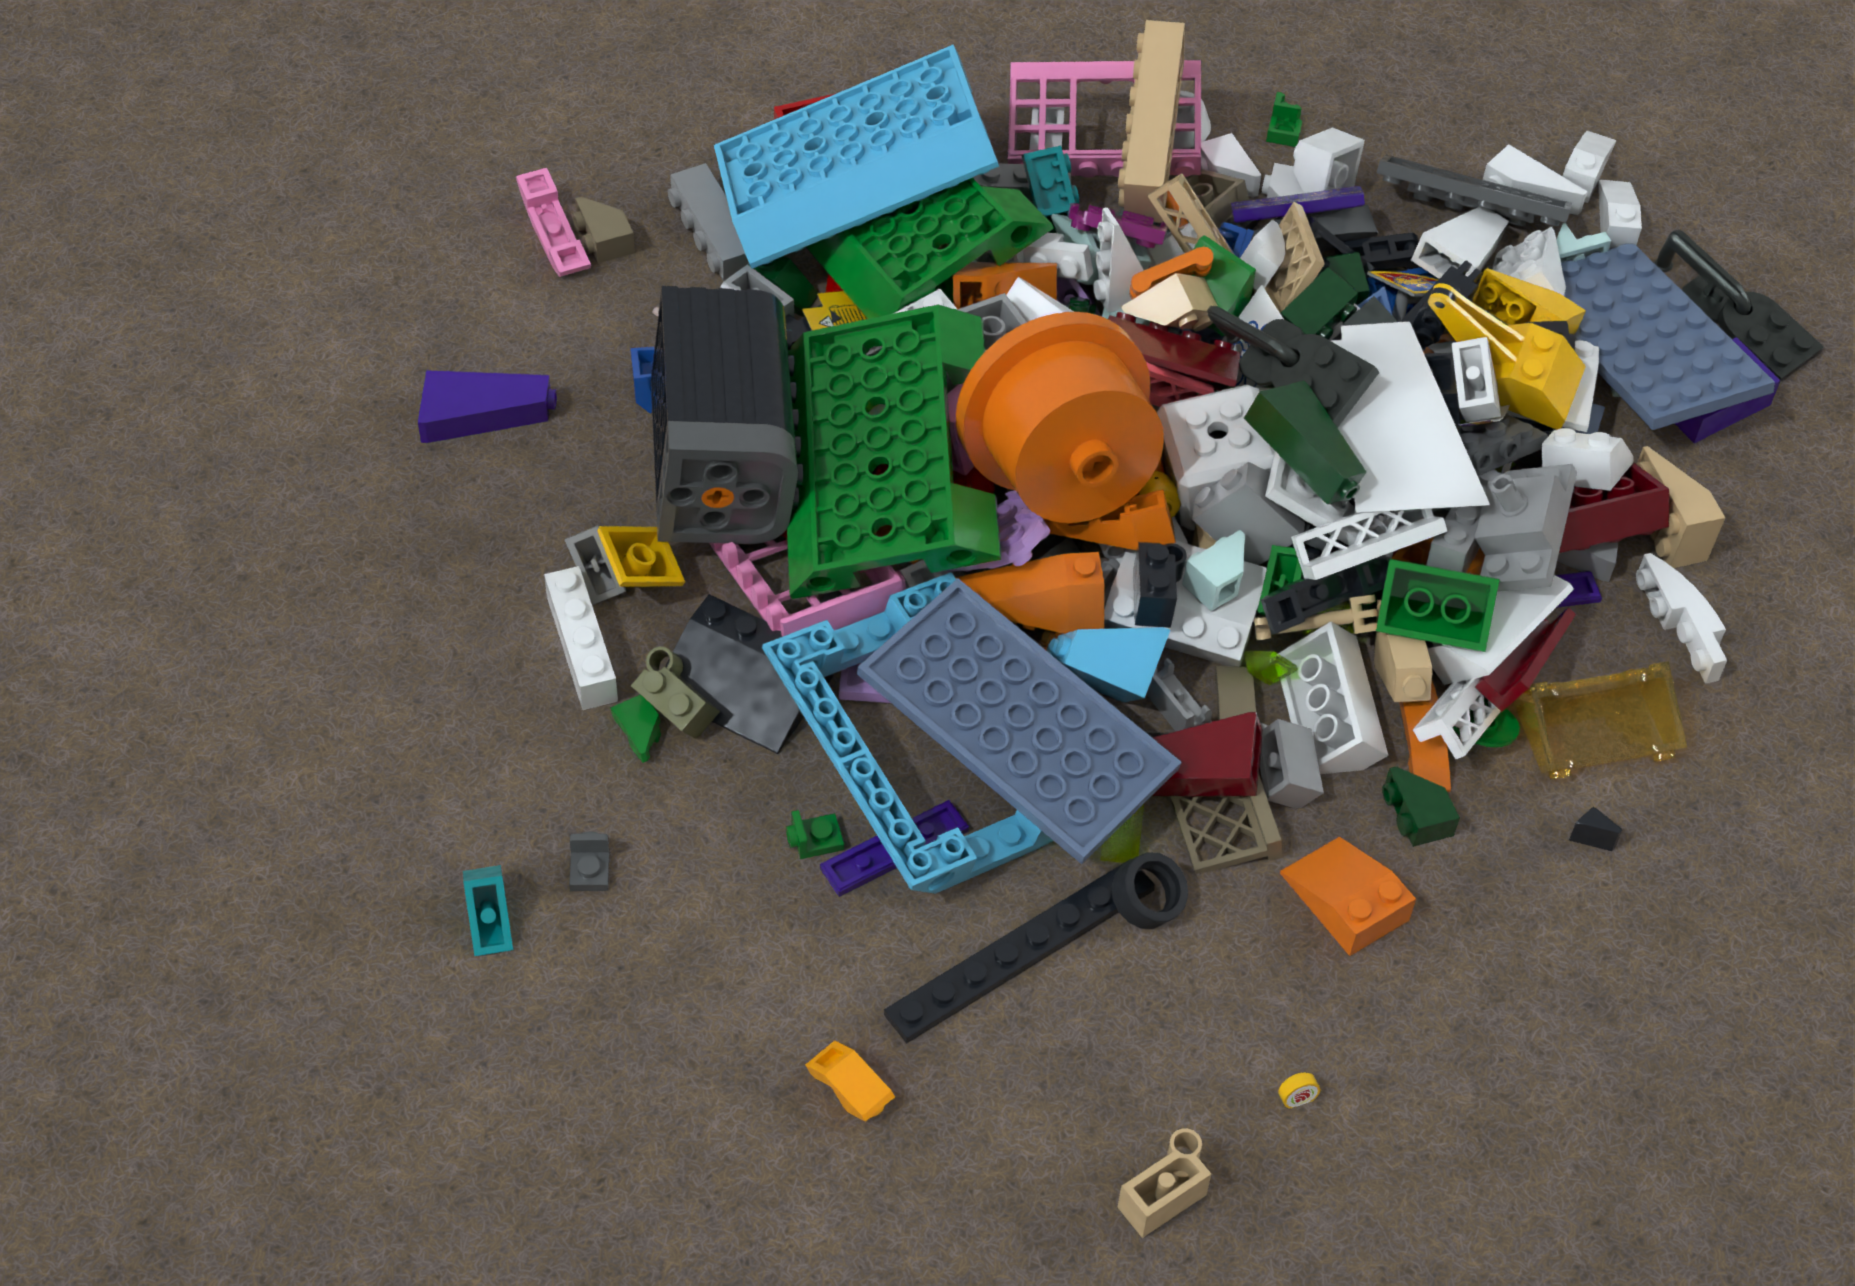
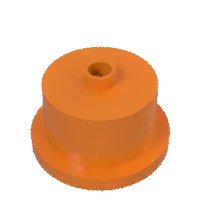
M1062 312L1042 316L1028 321L1002 336L984 352L969 372L960 391L956 407L958 437L976 469L991 482L1007 489L1016 490L1024 504L1038 516L1059 523H1079L1093 520L1115 511L1131 500L1152 477L1160 461L1164 444L1161 420L1149 402L1150 375L1146 360L1141 351L1119 325L1109 319L1091 313Z

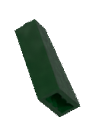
M1303 380L1258 393L1244 416L1248 424L1327 505L1352 499L1360 490L1359 483L1366 474V470L1310 386Z

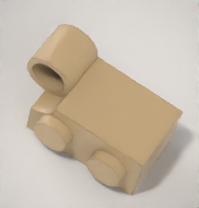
M1186 1128L1175 1131L1169 1142L1167 1156L1121 1186L1117 1207L1142 1238L1207 1195L1211 1173L1199 1159L1202 1140L1194 1130ZM1186 1147L1189 1148L1193 1153L1183 1154L1180 1153L1176 1148Z

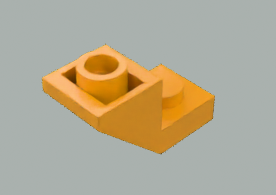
M833 1041L805 1064L815 1079L832 1087L843 1108L848 1113L864 1122L880 1114L885 1105L895 1098L892 1090L855 1050L837 1041Z

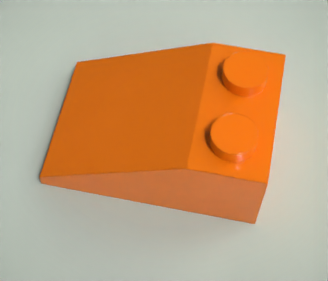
M1341 837L1334 839L1280 871L1283 878L1349 956L1408 922L1416 901L1413 894L1393 871Z

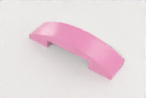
M543 168L516 176L532 226L558 276L561 277L591 268V263L580 239L576 240L560 205L558 191L548 169Z

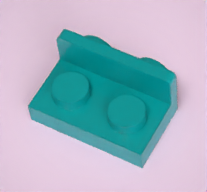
M1061 145L1022 155L1033 205L1046 218L1051 217L1052 214H1068L1071 203L1079 204L1078 190L1075 185H1071L1068 173H1071L1070 158L1067 153L1063 154Z

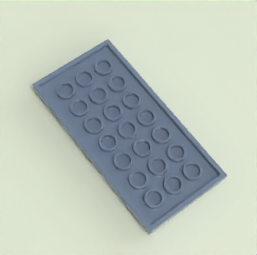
M1622 244L1619 247L1609 249L1605 253L1595 252L1585 256V259L1561 263L1566 285L1564 297L1586 310L1576 334H1574L1575 341L1583 340L1599 347L1597 372L1652 430L1774 393L1775 381L1635 244Z
M959 578L858 666V676L1081 864L1179 770L1181 765L1180 760Z

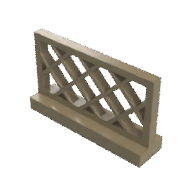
M1258 776L1257 796H1219L1223 799L1215 811L1198 804L1203 796H1194L1192 801L1183 796H1170L1195 874L1226 868L1266 856L1268 861L1283 858L1282 840L1260 776ZM1229 801L1244 807L1245 811L1238 822L1222 815ZM1181 804L1187 807L1185 812H1183ZM1193 811L1210 818L1202 831L1187 824V820ZM1247 820L1249 822L1250 827L1245 825ZM1216 822L1233 829L1225 842L1209 835ZM1241 832L1254 838L1257 847L1241 850L1232 846V844ZM1192 836L1197 838L1195 843H1193ZM1203 842L1220 849L1215 858L1199 861L1197 851Z

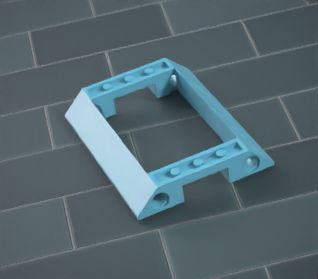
M952 572L890 595L885 611L835 631L828 620L767 642L762 646L769 661L909 888L915 891L934 894L1053 842V840L1017 810L1015 815L969 835L963 836L957 827L939 835L936 841L924 845V837L824 677L864 662L956 580Z

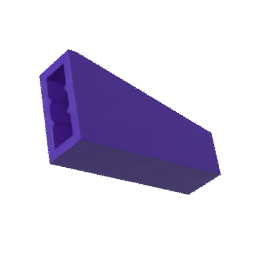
M426 370L418 417L421 443H431L547 422L549 410H556L557 391L556 389H551L549 375Z

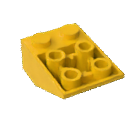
M1489 268L1484 270L1479 288L1472 302L1508 325L1526 322L1567 321L1569 334L1573 335L1576 334L1586 312L1585 309L1560 293Z

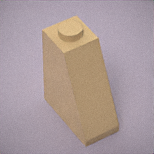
M1377 600V613H1378V616H1379V610H1380L1381 600ZM1376 631L1375 668L1393 701L1430 700L1432 664L1426 641Z

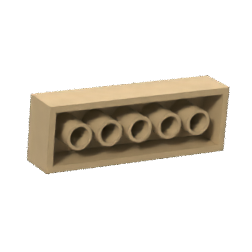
M1146 20L1144 33H1138L1137 52L1139 53L1138 60L1135 59L1133 79H1135V82L1130 90L1129 106H1131L1130 114H1127L1126 119L1127 141L1123 142L1122 161L1124 162L1123 169L1119 170L1118 188L1120 191L1118 206L1124 207L1125 211L1154 218L1153 222L1161 223L1164 221L1148 198V194L1169 182L1184 67L1185 23ZM1167 192L1159 197L1164 206H1166Z

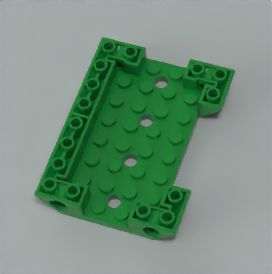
M972 177L954 187L943 189L927 196L923 200L914 201L896 209L892 213L873 218L860 226L844 230L829 239H823L808 245L806 248L867 319L893 314L936 291V286L985 252L1000 266L1054 227L1019 189L980 186ZM911 209H917L914 213L907 214ZM942 244H949L944 249H938Z
M937 304L803 332L791 346V350H788V355L794 356L793 377H790V381L796 382V401L792 403L793 409H798L799 414L798 429L794 431L795 436H800L801 452L800 457L797 458V464L803 465L802 485H796L799 489L798 508H792L790 522L787 527L789 595L791 599L860 587V571L923 559L930 573L1001 560L998 509L995 494L954 484L946 371L953 385L962 384L975 363L984 354L983 320L980 316ZM874 346L882 347L878 354L874 356L866 355L870 348ZM879 404L885 405L881 413L876 415L869 414L874 406ZM878 465H889L883 474H872ZM884 525L892 526L889 534L883 537L875 536L880 527Z

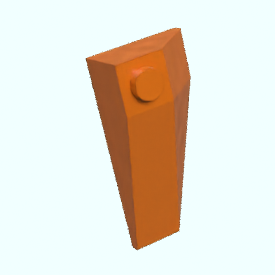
M1099 552L1060 554L1028 561L1021 566L1010 565L955 577L956 579L959 578L1008 620L1023 624L1022 628L1034 631L1036 627L1056 632L1055 636L1078 629H1104V578Z

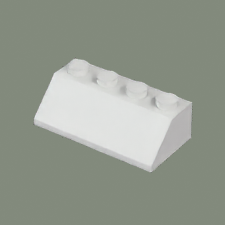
M1554 575L1551 587L1497 591L1486 652L1429 642L1426 645L1433 670L1444 685L1490 675L1574 588L1567 581Z
M1329 622L1275 655L1291 723L1312 729L1320 774L1364 770L1389 756L1358 640L1355 635L1335 623Z

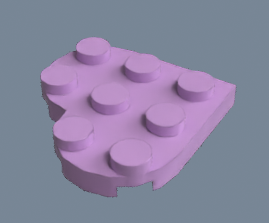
M1016 490L1005 493L1008 499L997 505L1001 560L950 569L947 572H968L984 568L994 569L1013 563L1014 566H1021L1032 557L1031 550L1049 535L1050 528L1042 517L1032 512L1024 504Z

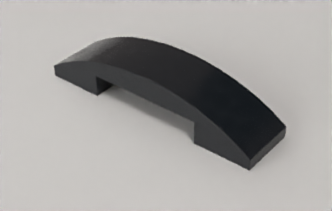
M1386 555L1317 580L1301 578L1262 598L1261 603L1271 634H1277L1305 622V618L1348 601L1349 598L1367 596L1383 589L1388 568Z

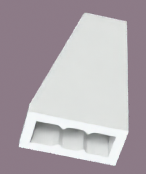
M1482 206L1424 232L1411 261L1440 279L1451 266L1458 269L1467 260L1472 264L1469 271L1465 274L1468 277L1476 268L1482 271L1495 252L1509 221L1489 208Z

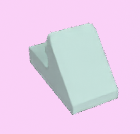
M1563 223L1556 239L1561 263L1585 259V256L1595 252H1608L1611 244V239L1606 232L1586 235L1576 239L1566 223Z

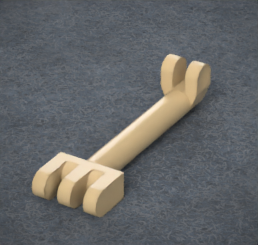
M1375 594L1349 598L1351 609L1314 614L1305 618V622L1277 634L1321 628L1329 622H1333L1336 625L1353 623L1354 634L1376 631L1377 623L1364 625V618L1378 616L1377 609L1362 611V604L1376 602ZM1267 618L1254 619L1256 639H1271L1273 634H1271Z

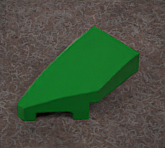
M1277 92L1266 142L1296 147L1302 126V120L1300 119L1302 108L1297 104H1288L1284 101L1285 95L1282 92Z
M640 694L612 706L610 709L614 720L627 735L632 750L641 762L644 763L650 758L649 749L652 744L659 742L661 732L659 728V714L653 705Z

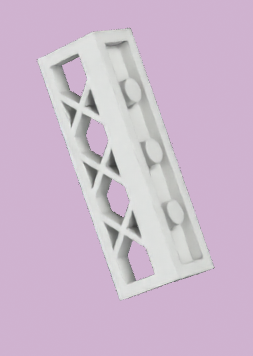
M1421 509L1424 518L1412 523L1401 518L1404 510H1397L1395 514L1390 511L1361 512L1297 534L1291 538L1304 578L1317 580L1447 532L1444 518L1435 517L1432 509ZM1382 513L1392 518L1387 531L1378 535L1368 529L1374 516ZM1364 520L1362 526L1357 524L1356 522ZM1398 522L1404 524V526L1396 528ZM1349 525L1359 530V533L1353 545L1345 547L1335 541L1342 527ZM1332 531L1329 538L1323 535ZM1366 534L1372 537L1363 541ZM1317 537L1326 542L1321 556L1309 560L1304 541ZM1333 546L1339 549L1331 552Z
M1481 677L1455 682L1449 686L1413 729L1420 742L1441 735L1455 759L1464 757L1501 712L1489 700L1488 706L1484 705V696L1475 688ZM1469 709L1474 711L1475 724L1470 722ZM1453 726L1460 728V739L1453 730Z

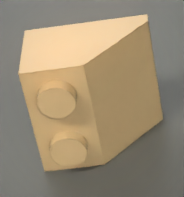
M1175 273L1124 304L1121 308L1124 313L1164 326L1200 331L1213 323L1208 317V308L1211 305H1218L1205 278Z

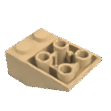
M1643 447L1636 464L1669 488V527L1655 530L1653 534H1650L1655 542L1657 555L1663 557L1664 561L1673 568L1707 561L1725 520L1720 507L1708 489L1650 447Z

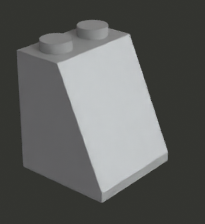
M1247 462L1237 470H1230L1224 475L1222 480L1210 488H1203L1196 495L1192 520L1216 541L1222 537H1229L1241 530L1245 534L1244 561L1260 565L1269 559L1272 545L1288 547L1293 544L1291 537L1304 532L1305 520L1265 497L1270 472Z

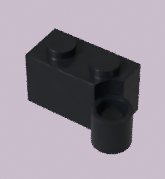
M1138 542L1133 567L1135 625L1171 628L1177 602L1176 582H1179L1182 578L1187 557L1185 549L1180 545Z

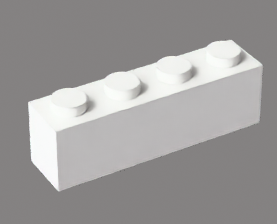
M577 566L544 574L547 599L582 710L618 702L616 677L580 567Z

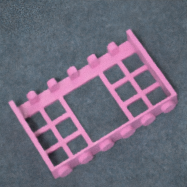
M1184 60L1182 81L1194 80V98H1179V106H1194V123H1176L1175 131H1194V149H1173L1170 175H1180L1181 173L1184 177L1201 175V60ZM1134 61L1011 62L1008 164H1023V154L1045 149V133L1069 132V150L1062 151L1063 154L1067 153L1070 158L1071 176L1086 178L1094 176L1119 177V170L1123 169L1124 162L1122 161V150H1076L1077 84L1090 81H1100L1102 84H1109L1112 81H1132L1134 83ZM1018 82H1037L1040 84V99H1018ZM1069 82L1070 99H1046L1047 83ZM1039 107V125H1017V108ZM1046 107H1070L1069 124L1046 125ZM1017 133H1039L1038 150H1016Z
M774 540L767 541L765 543L768 547L748 554L744 553L738 543H709L763 620L768 623L772 631H781L782 637L828 620L834 631L884 612L890 595L906 590L903 575L900 571L895 572L891 565L862 570L860 573L865 572L873 582L872 585L853 592L850 589L839 590L842 596L820 603L815 595L807 596L805 598L812 607L789 615L781 602L791 599L789 590L775 595L752 564L754 560L788 549V540L776 543Z

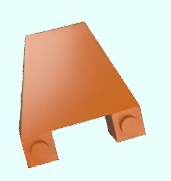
M1161 454L1155 471L1163 472L1167 475ZM1164 489L1134 496L1115 511L1085 522L1059 523L1043 518L1050 528L1049 534L1136 551L1138 542L1160 543L1162 545L1176 543L1174 525Z

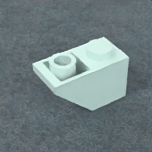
M1241 530L1229 537L1220 538L1213 546L1201 553H1194L1185 564L1186 569L1182 585L1210 611L1238 595L1244 566L1245 534Z

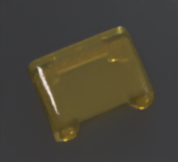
M1669 661L1650 664L1647 669H1629L1621 673L1559 683V681L1549 684L1547 681L1534 683L1513 702L1541 774L1549 773L1550 780L1572 776L1571 769L1653 755L1654 762L1676 758L1675 751L1687 748Z

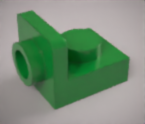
M799 810L791 811V825L786 826V835L789 847H797L800 859L844 850V842L835 813L802 820Z

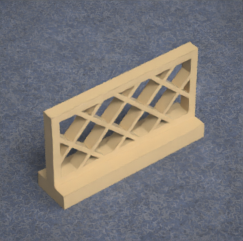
M1296 202L1292 203L1279 224L1285 242L1284 260L1265 287L1266 292L1280 313L1315 280L1325 264L1302 205Z

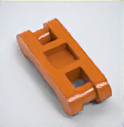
M1199 247L1135 274L1131 279L1130 298L1133 300L1175 273L1194 274L1199 277L1206 276L1211 270L1214 257L1213 252L1208 247Z

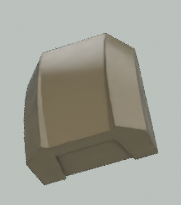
M1201 169V175L1185 177L1217 228H1220L1222 222L1230 224L1234 222L1231 203L1249 201L1246 183L1243 179Z

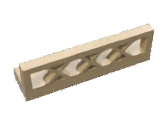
M1182 173L1148 194L1151 203L1166 226H1168V229L1184 253L1192 251L1189 243L1196 245L1198 240L1205 235L1234 254ZM1169 191L1179 205V211L1165 208L1159 197ZM1170 215L1177 216L1176 223ZM1181 218L1188 219L1197 233V238L1184 236L1179 229Z

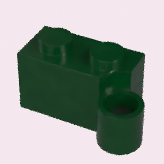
M1327 267L1280 314L1284 320L1299 327L1304 334H1316L1329 340L1334 332L1332 329L1340 322H1346L1357 311V307L1354 304L1357 301L1358 293L1336 271H1332Z

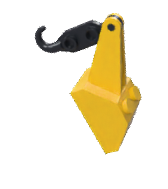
M1443 283L1434 285L1428 302H1424L1421 305L1412 324L1422 351L1426 347L1439 342L1445 328H1447L1456 342L1487 337L1497 381L1500 406L1510 405L1508 410L1556 430L1561 429L1586 367L1565 337L1533 323L1505 325L1466 299L1452 286Z

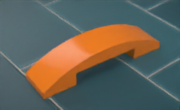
M1432 681L1430 700L1399 702L1410 756L1408 766L1410 773L1445 787L1446 791L1450 792L1448 749L1441 735L1420 742L1413 732L1415 726L1438 701L1436 689Z

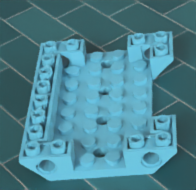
M954 44L714 145L732 222L752 269L760 265L769 264L779 257L791 252L800 251L808 245L823 239H829L844 230L860 226L866 221L883 214L892 213L902 206L914 201L923 200L931 194L954 187L960 182L977 175L986 174L990 170L999 167L987 130L974 101L972 89Z

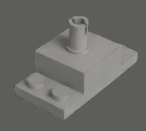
M1573 464L1506 471L1505 474L1495 477L1492 481H1488L1485 494L1490 504L1481 508L1474 538L1485 554L1480 575L1500 579L1498 591L1551 587L1577 476V471Z

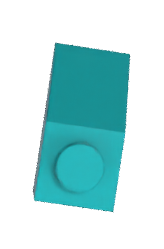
M501 865L463 871V884L474 956L513 950Z

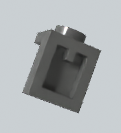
M592 831L571 834L570 891H608L610 863L608 835Z

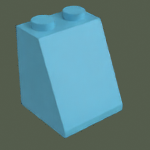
M1164 627L1078 629L1059 635L1057 639L1053 638L1047 648V652L1093 690L1121 702H1129L1145 698L1170 630Z

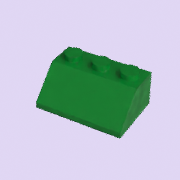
M1389 558L1376 631L1486 652L1500 579Z

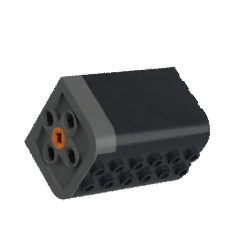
M661 286L650 380L657 540L660 542L764 543L779 537L785 532L790 522L792 508H798L799 489L796 485H802L803 465L797 464V458L800 457L801 439L800 436H795L794 431L798 429L799 414L798 409H793L792 403L796 401V382L790 381V377H793L794 356L788 355V350H791L792 330L786 329L785 309L782 302L771 293L754 289L734 290L730 288L706 289V287L678 288V286Z

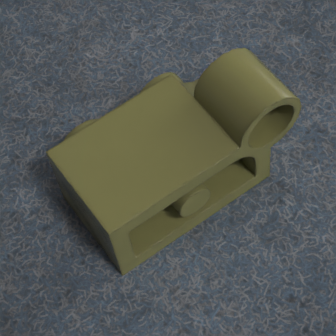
M655 647L646 657L648 670L644 669L631 687L681 731L696 739L720 711L680 676L683 670V662L679 655L666 647ZM669 656L670 662L668 667L664 666L660 670L661 661Z

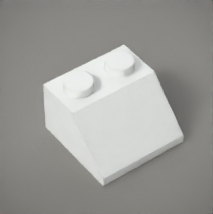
M1335 128L1327 129L1300 140L1294 150L1295 162L1293 173L1303 193L1354 187L1365 140Z
M1562 428L1554 430L1542 443V467L1573 464L1577 471L1574 485L1576 487L1611 491L1634 462V456L1622 438L1610 437L1609 434L1603 432L1583 434L1576 433L1573 429Z

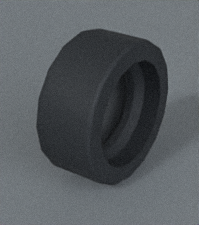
M1146 852L1124 863L1115 873L1112 882L1113 901L1118 912L1128 923L1143 929H1154L1177 918L1185 909L1188 899L1187 880L1181 868L1171 858L1161 853ZM1142 869L1153 873L1160 880L1165 890L1166 902L1163 910L1159 912L1148 909L1139 900L1135 892V875Z

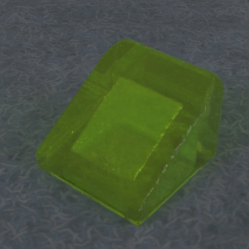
M1244 652L1247 672L1265 684L1272 685L1298 670L1297 665L1277 652Z

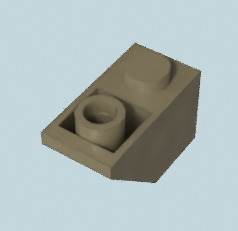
M584 197L575 198L576 212L572 213V219L576 231H583L584 233L582 239L587 254L593 253L597 263L635 253L634 233L623 210Z

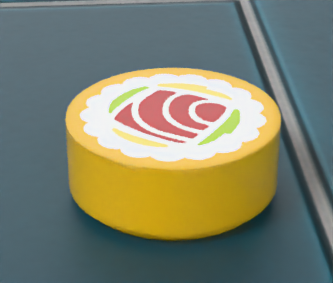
M1298 1073L1289 1077L1281 1084L1278 1094L1285 1107L1290 1109L1314 1101L1321 1089L1313 1074Z

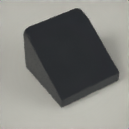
M1592 807L1575 823L1569 840L1612 851L1617 845L1622 828L1597 808Z

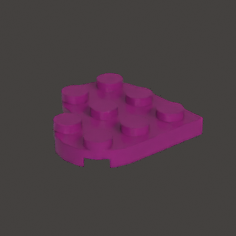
M1070 204L1067 217L1072 219L1071 227L1090 231L1091 228H1097L1098 223L1102 222L1103 208L1089 205L1088 211L1079 210L1080 204ZM1108 208L1124 235L1137 238L1136 244L1155 248L1157 244L1162 245L1166 239L1168 226L1164 222H1161L1160 227L1153 225L1154 218L1125 210L1122 216H1116L1114 209Z

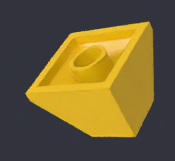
M599 526L597 530L620 587L684 585V577L669 542L657 540V527Z

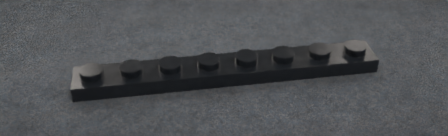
M1123 864L885 1008L884 1016L907 1044L1119 912L1113 901L1112 882L1115 873ZM1143 870L1136 873L1134 879L1135 892L1140 900L1154 891L1155 884Z

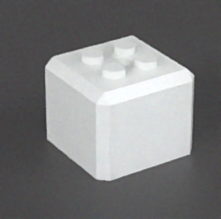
M1247 384L1163 404L1157 411L1163 426L1164 444L1162 457L1166 473L1175 483L1178 498L1181 502L1180 510L1177 512L1181 526L1195 530V522L1192 518L1196 495L1203 488H1210L1222 480L1224 475L1230 470H1237L1247 462H1250L1262 469L1271 471L1275 450L1244 419V416L1258 395L1259 389Z

